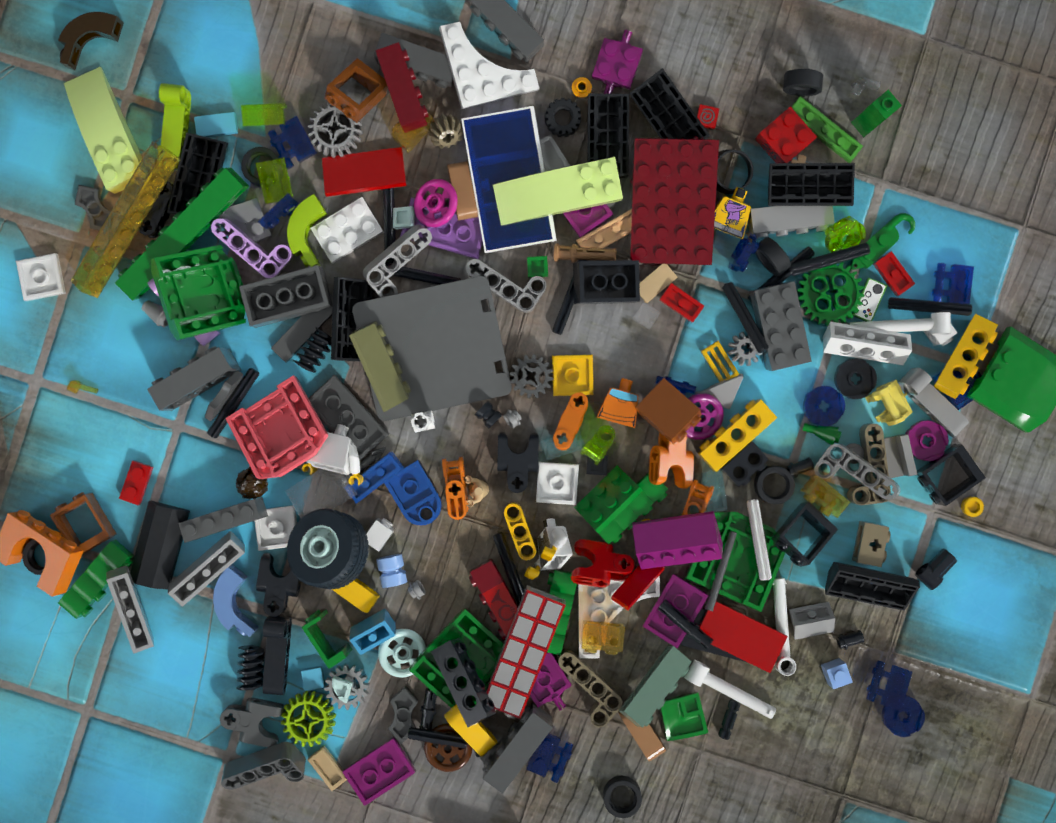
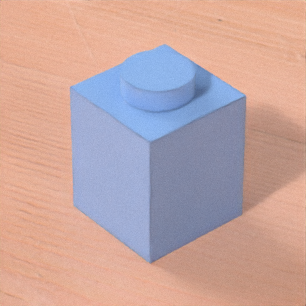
M840 658L821 664L826 682L831 688L836 689L853 683L846 663Z

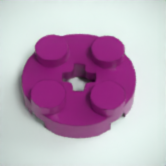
M919 421L913 424L905 433L909 436L913 457L918 460H936L944 454V450L948 446L949 440L946 430L940 424L933 421ZM925 435L931 438L929 446L922 443Z

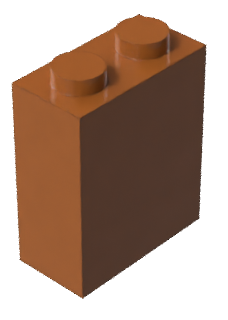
M665 378L635 407L638 414L673 445L685 438L687 435L686 431L691 426L695 427L700 422L702 415L701 409Z

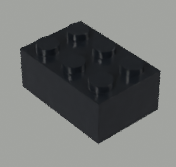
M639 260L578 261L573 263L574 304L640 302Z

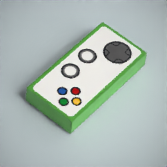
M867 278L864 289L861 291L865 296L858 299L863 305L856 306L859 312L857 314L852 312L853 316L865 322L872 321L887 285Z

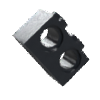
M751 441L720 470L735 486H745L751 481L752 478L750 476L755 472L759 473L767 466L766 462L769 459ZM751 453L757 455V461L754 464H750L748 461V456ZM739 466L742 469V474L736 478L733 475V470Z

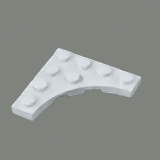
M460 22L440 26L441 37L461 109L539 90L534 69L511 70L495 65L475 50L467 39Z
M660 576L637 601L651 597H660ZM610 580L608 587L578 584L579 658L600 657V647L604 632L609 623L623 609L611 597L624 581Z

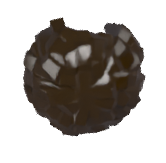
M251 467L238 473L236 488L238 493L242 495V498L256 499L268 491V480L256 478Z

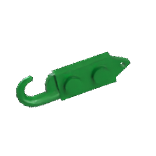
M906 213L894 216L865 242L870 247V254L853 259L850 270L867 269L888 251L899 239V233L895 226L901 221L906 220L910 223L908 234H912L916 226L914 218Z

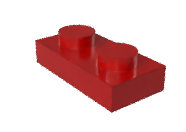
M892 251L873 263L896 297L915 285V282Z
M672 283L659 299V301L691 323L695 321L704 308L703 304Z
M133 460L119 499L135 505H141L154 467Z

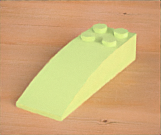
M98 67L65 82L64 86L75 119L106 190L116 194L151 178L102 68Z
M615 157L546 171L493 185L501 226L614 203L623 199Z

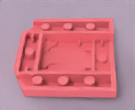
M294 375L277 385V390L249 408H241L225 418L255 477L258 479L284 476L314 457L329 436L298 378Z

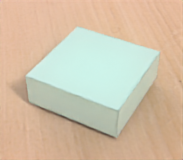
M414 207L393 208L394 229H406L414 226Z

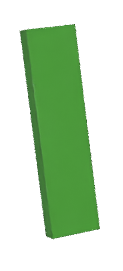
M801 96L792 105V109L812 130L817 139L846 162L850 163L862 149L863 145Z

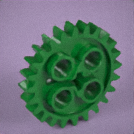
M841 262L838 266L834 264L808 272L809 275L804 273L802 278L805 281H799L798 283L803 288L797 289V293L802 294V296L798 297L799 301H803L800 308L807 309L804 316L810 313L812 315L810 321L817 318V325L825 321L826 327H828L831 321L838 323V320H840L844 324L846 323V317L851 320L853 318L851 312L857 314L859 310L856 306L863 305L858 299L865 296L859 293V291L864 289V286H858L862 279L854 278L857 271L850 273L851 266L844 269L843 262ZM826 276L829 277V280H830V281H829V285H828ZM834 278H841L843 286H837L834 283ZM814 281H820L823 284V289H816ZM829 289H830V292H832V293L834 292V295L832 296V298H831V296H830L829 294H828V295L826 294V292H827ZM839 297L846 299V306H841L838 303ZM824 301L827 308L825 310L820 309L817 306V302ZM831 303H833L835 311H832Z

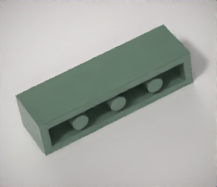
M667 646L619 711L637 727L643 728L648 726L653 720L652 715L656 709L659 710L665 704V697L668 693L671 694L677 688L678 684L676 682L690 670L688 666L691 664V661L674 646Z

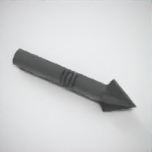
M386 447L372 450L371 454L360 463L359 474L376 460L379 461ZM352 474L344 475L337 481L338 485L341 488L345 486Z

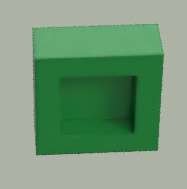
M547 256L527 257L528 278L535 276L548 277Z

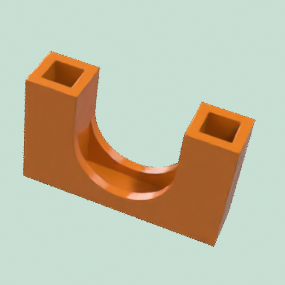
M19 510L8 513L0 531V562L5 566L20 563L23 549L31 539H34L42 546L46 558L45 567L37 587L52 597L66 593L84 550L79 548L75 542L62 537L60 532L50 529L44 522L30 516L31 514L27 511Z

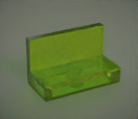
M287 104L241 105L243 126L285 125L284 109L287 108Z
M284 157L256 163L265 204L282 202L293 198Z

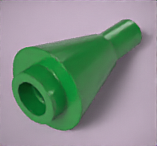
M804 423L802 429L803 431L815 434V436L830 445H833L834 442L838 443L842 433L838 431L839 427L814 426Z

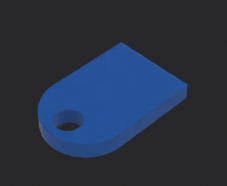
M419 460L400 470L384 483L404 517L412 524L427 525L439 516L442 508L441 497ZM423 508H429L432 511L430 519H424L421 516Z

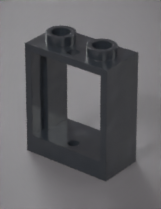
M954 444L944 451L940 458L930 461L917 470V475L919 476L917 480L924 488L929 490L931 493L929 494L930 499L935 504L947 506L986 478L962 444ZM953 455L969 478L942 496L927 473Z
M807 501L799 504L771 539L779 550L790 556L792 563L802 567L810 565L838 529L817 508ZM800 516L820 533L819 537L804 555L784 537Z

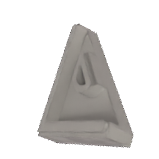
M740 373L736 377L718 382L707 389L695 392V394H710L720 401L722 407L730 409L744 376Z

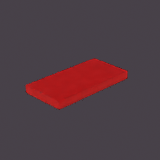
M402 147L345 154L343 157L338 155L335 158L332 156L322 158L326 197L407 186Z
M717 601L713 611L707 610L699 627L714 639L711 645L768 673H771L788 637Z

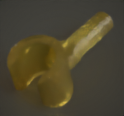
M77 380L71 381L67 386V390L75 394L78 393L79 389L98 393V389L85 386Z

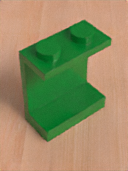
M327 609L322 612L317 610L305 619L306 624L302 626V629L328 669L344 660L353 649L347 643L338 650H333L317 625V622L328 611Z

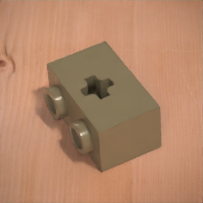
M859 521L852 560L857 563L882 567V563L885 562L887 552L885 551L886 543L889 542L891 535L889 527ZM870 542H875V546H869Z

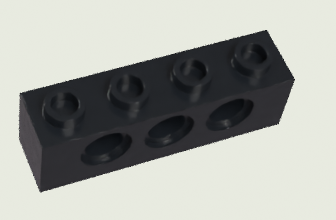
M460 638L449 640L431 651L467 727H471L496 714V711L494 709V702L488 697L485 690L484 682L476 672L474 662L470 660L466 652V645ZM455 658L458 661V666L454 663ZM464 677L467 680V685L463 681ZM473 696L476 698V704L473 702Z

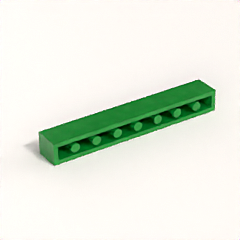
M232 168L219 169L214 174L215 179L211 183H206L200 189L201 193L199 196L191 198L186 204L187 208L183 212H178L172 218L174 222L170 226L167 225L162 228L158 233L160 236L145 246L146 251L142 255L138 254L131 261L133 264L118 274L119 279L115 284L132 301L140 299L150 289L147 282L153 278L151 259L186 252L211 226L212 222L218 219L249 187Z

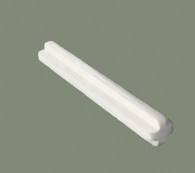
M758 499L748 500L747 508L760 580H769L772 576Z

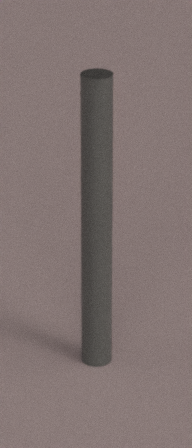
M729 531L722 552V559H720L705 607L706 610L713 611L737 535L735 532Z

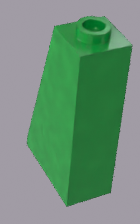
M888 89L851 123L864 138L902 105Z

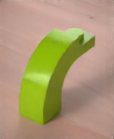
M315 194L303 200L295 208L287 228L289 247L295 256L303 254L300 258L306 267L321 266L309 246L308 234L314 223L328 215Z

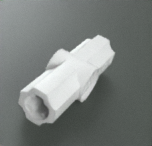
M432 410L411 415V423L415 433L435 429Z

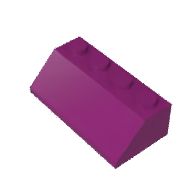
M714 511L633 522L632 524L636 556L641 569L722 559L723 542Z

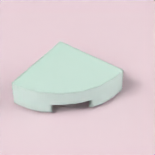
M334 676L332 679L334 692L339 700L347 703L353 682Z

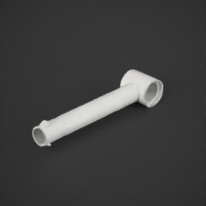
M932 313L931 318L850 322V325L892 332L931 330L932 335L951 334V313Z
M775 578L773 592L776 630L788 637L774 668L782 675L790 676L796 671V663L790 657L785 584L787 583L785 578ZM788 660V668L781 670V663Z
M693 660L690 670L684 677L686 680L699 687L704 683L770 719L773 718L776 712L775 707L709 673L710 668L700 661Z

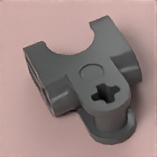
M248 698L246 706L238 704L229 705L221 713L220 723L226 729L240 731L239 740L241 742L268 748L278 744L279 738L275 733L268 732L263 727L262 720L268 716H281L285 712V705L258 698Z

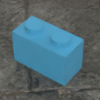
M384 608L350 628L349 640L359 654L362 655L396 636V623Z

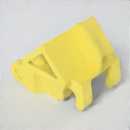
M896 379L877 387L876 391L865 397L868 403L871 401H882L886 410L875 418L877 422H885L888 426L903 422L913 412L905 398L907 393L902 392Z

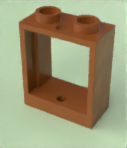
M357 58L327 85L325 99L329 104L342 111L346 117L358 123L386 96L388 86L382 76ZM351 77L372 92L360 104L339 90Z
M82 492L74 496L71 503H63L55 508L56 512L50 515L62 537L75 542L79 548L84 550L83 554L117 535L93 493L84 494ZM87 503L103 531L81 543L65 515Z

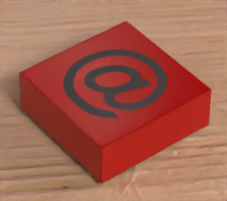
M699 105L697 118L704 128L713 130L716 128L720 108Z

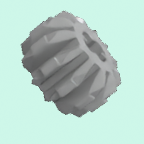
M744 332L739 333V338L733 336L732 339L735 343L730 342L728 344L729 347L734 348L728 351L729 355L735 354L732 361L735 362L739 359V366H742L744 362L747 366H751V360L755 363L758 362L756 355L761 356L763 353L757 352L748 334L745 336ZM747 345L749 352L744 354V350L741 347Z

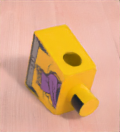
M736 187L732 198L726 195L721 197L715 207V229L741 239L744 238L751 206L743 202L748 191Z

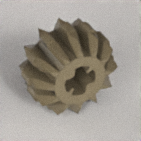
M443 114L441 118L435 117V122H431L428 129L432 143L435 146H439L440 149H443L445 146L448 149L451 145L457 146V141H461L462 134H464L460 120L451 114L447 117Z

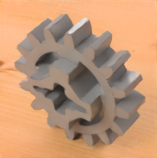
M345 664L343 669L337 666L336 672L331 671L329 673L332 678L325 680L329 684L324 688L325 691H329L326 698H333L332 705L336 702L339 703L338 709L345 705L346 710H349L351 704L356 708L358 701L363 703L365 700L363 696L368 695V691L365 689L370 686V683L364 682L368 676L361 675L362 669L356 671V665H353L351 669H349L348 664ZM347 674L342 679L353 682L349 696L353 695L356 697L348 699L347 703L339 700L332 687L334 676L338 677Z

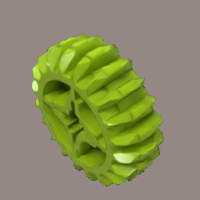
M304 691L303 696L297 693L295 698L291 697L289 699V704H285L284 709L286 711L281 715L285 719L281 721V724L287 725L283 732H290L287 738L291 739L294 737V744L301 741V746L304 747L308 742L309 746L313 747L314 741L317 745H320L322 739L326 741L329 737L328 734H332V727L336 725V722L332 719L336 717V713H330L334 706H327L330 700L326 699L323 701V694H320L317 698L315 691L310 696L308 691ZM304 704L302 714L293 717L295 708ZM312 705L317 707L321 712H316L313 709ZM310 716L309 718H312V721L308 722L305 717ZM324 721L323 728L314 733L315 724ZM297 726L303 727L305 732L301 731Z

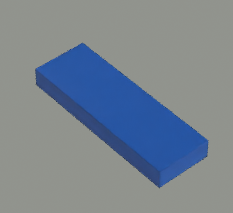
M391 451L361 474L364 479L361 485H358L356 478L353 485L348 484L344 488L357 504L404 467Z

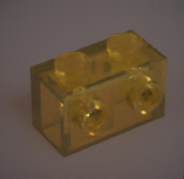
M429 113V117L426 118L427 126L404 133L400 122L396 123L392 128L391 136L393 140L407 153L429 132L430 123L435 122Z
M812 475L800 490L805 494L803 498L812 505L815 502L820 506L819 511L826 517L831 515L838 518L850 504L849 500L816 475Z
M583 620L581 648L589 653H597V650H603L606 654L617 655L618 652H623L624 624Z

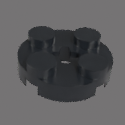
M849 359L837 367L834 383L840 395L849 399H861L868 396L872 389L875 388L877 375L875 369L865 360ZM854 373H856L857 377H860L857 385H854V382L851 381Z

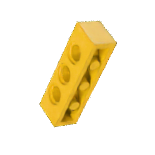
M977 314L973 316L934 384L938 391L954 399L959 394L964 395L969 386L966 383L968 378H973L979 369L976 366L978 360L983 361L989 351L986 349L988 342L992 344L998 335V332L995 331L998 324ZM972 337L980 338L982 343H975L972 340ZM962 354L970 355L972 361H966ZM953 371H959L962 374V378H956L953 375Z
M761 399L751 400L745 405L746 410L741 415L739 413L735 414L729 420L731 423L726 428L722 426L714 433L716 436L711 441L706 440L700 445L699 448L701 450L698 452V455L713 471L717 472L777 419V416ZM749 415L755 417V424L753 426H749L746 422ZM735 428L740 431V437L736 440L731 437V432ZM719 442L725 444V450L722 453L716 451V445Z

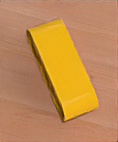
M511 502L504 509L507 525L520 558L531 560L536 554L533 537L521 506L516 502ZM510 507L518 508L519 514L516 517L508 515L507 510ZM517 526H523L526 529V533L523 536L515 534L514 529ZM524 545H530L533 548V552L530 555L522 553L521 548Z
M358 578L347 586L345 585V587L332 589L365 613L371 610L380 597L376 591Z
M457 704L444 714L446 721L481 757L498 743L494 735L481 722L467 727Z

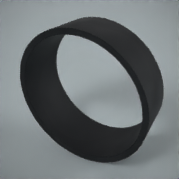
M728 149L718 152V162L722 156L730 152L739 154L746 161L748 177L745 184L741 187L744 189L753 177V164L750 158L739 150ZM717 177L716 190L723 194H733L735 189L725 187Z

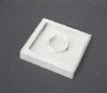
M57 253L16 261L24 301L66 294Z
M538 462L536 502L576 505L579 464Z
M295 505L266 509L268 517L255 521L258 551L287 547L291 531L297 523Z

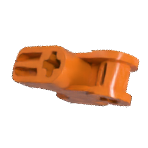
M659 433V446H653L650 451L649 481L652 484L660 485L664 483L667 479L668 470L671 468L677 487L687 489L692 485L694 455L692 451L686 450L687 435L681 442L677 441L673 445Z
M463 456L459 457V460L447 461L445 458L442 459V467L446 484L448 514L452 519L459 520L469 510L467 506L468 496L465 483ZM455 484L457 487H460V490L458 492H456L455 489H452V486H454Z

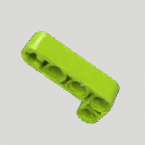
M161 83L159 99L164 104L159 163L161 168H164L167 164L171 169H178L186 132L188 133L191 94L183 85ZM171 155L175 157L173 163L169 160Z

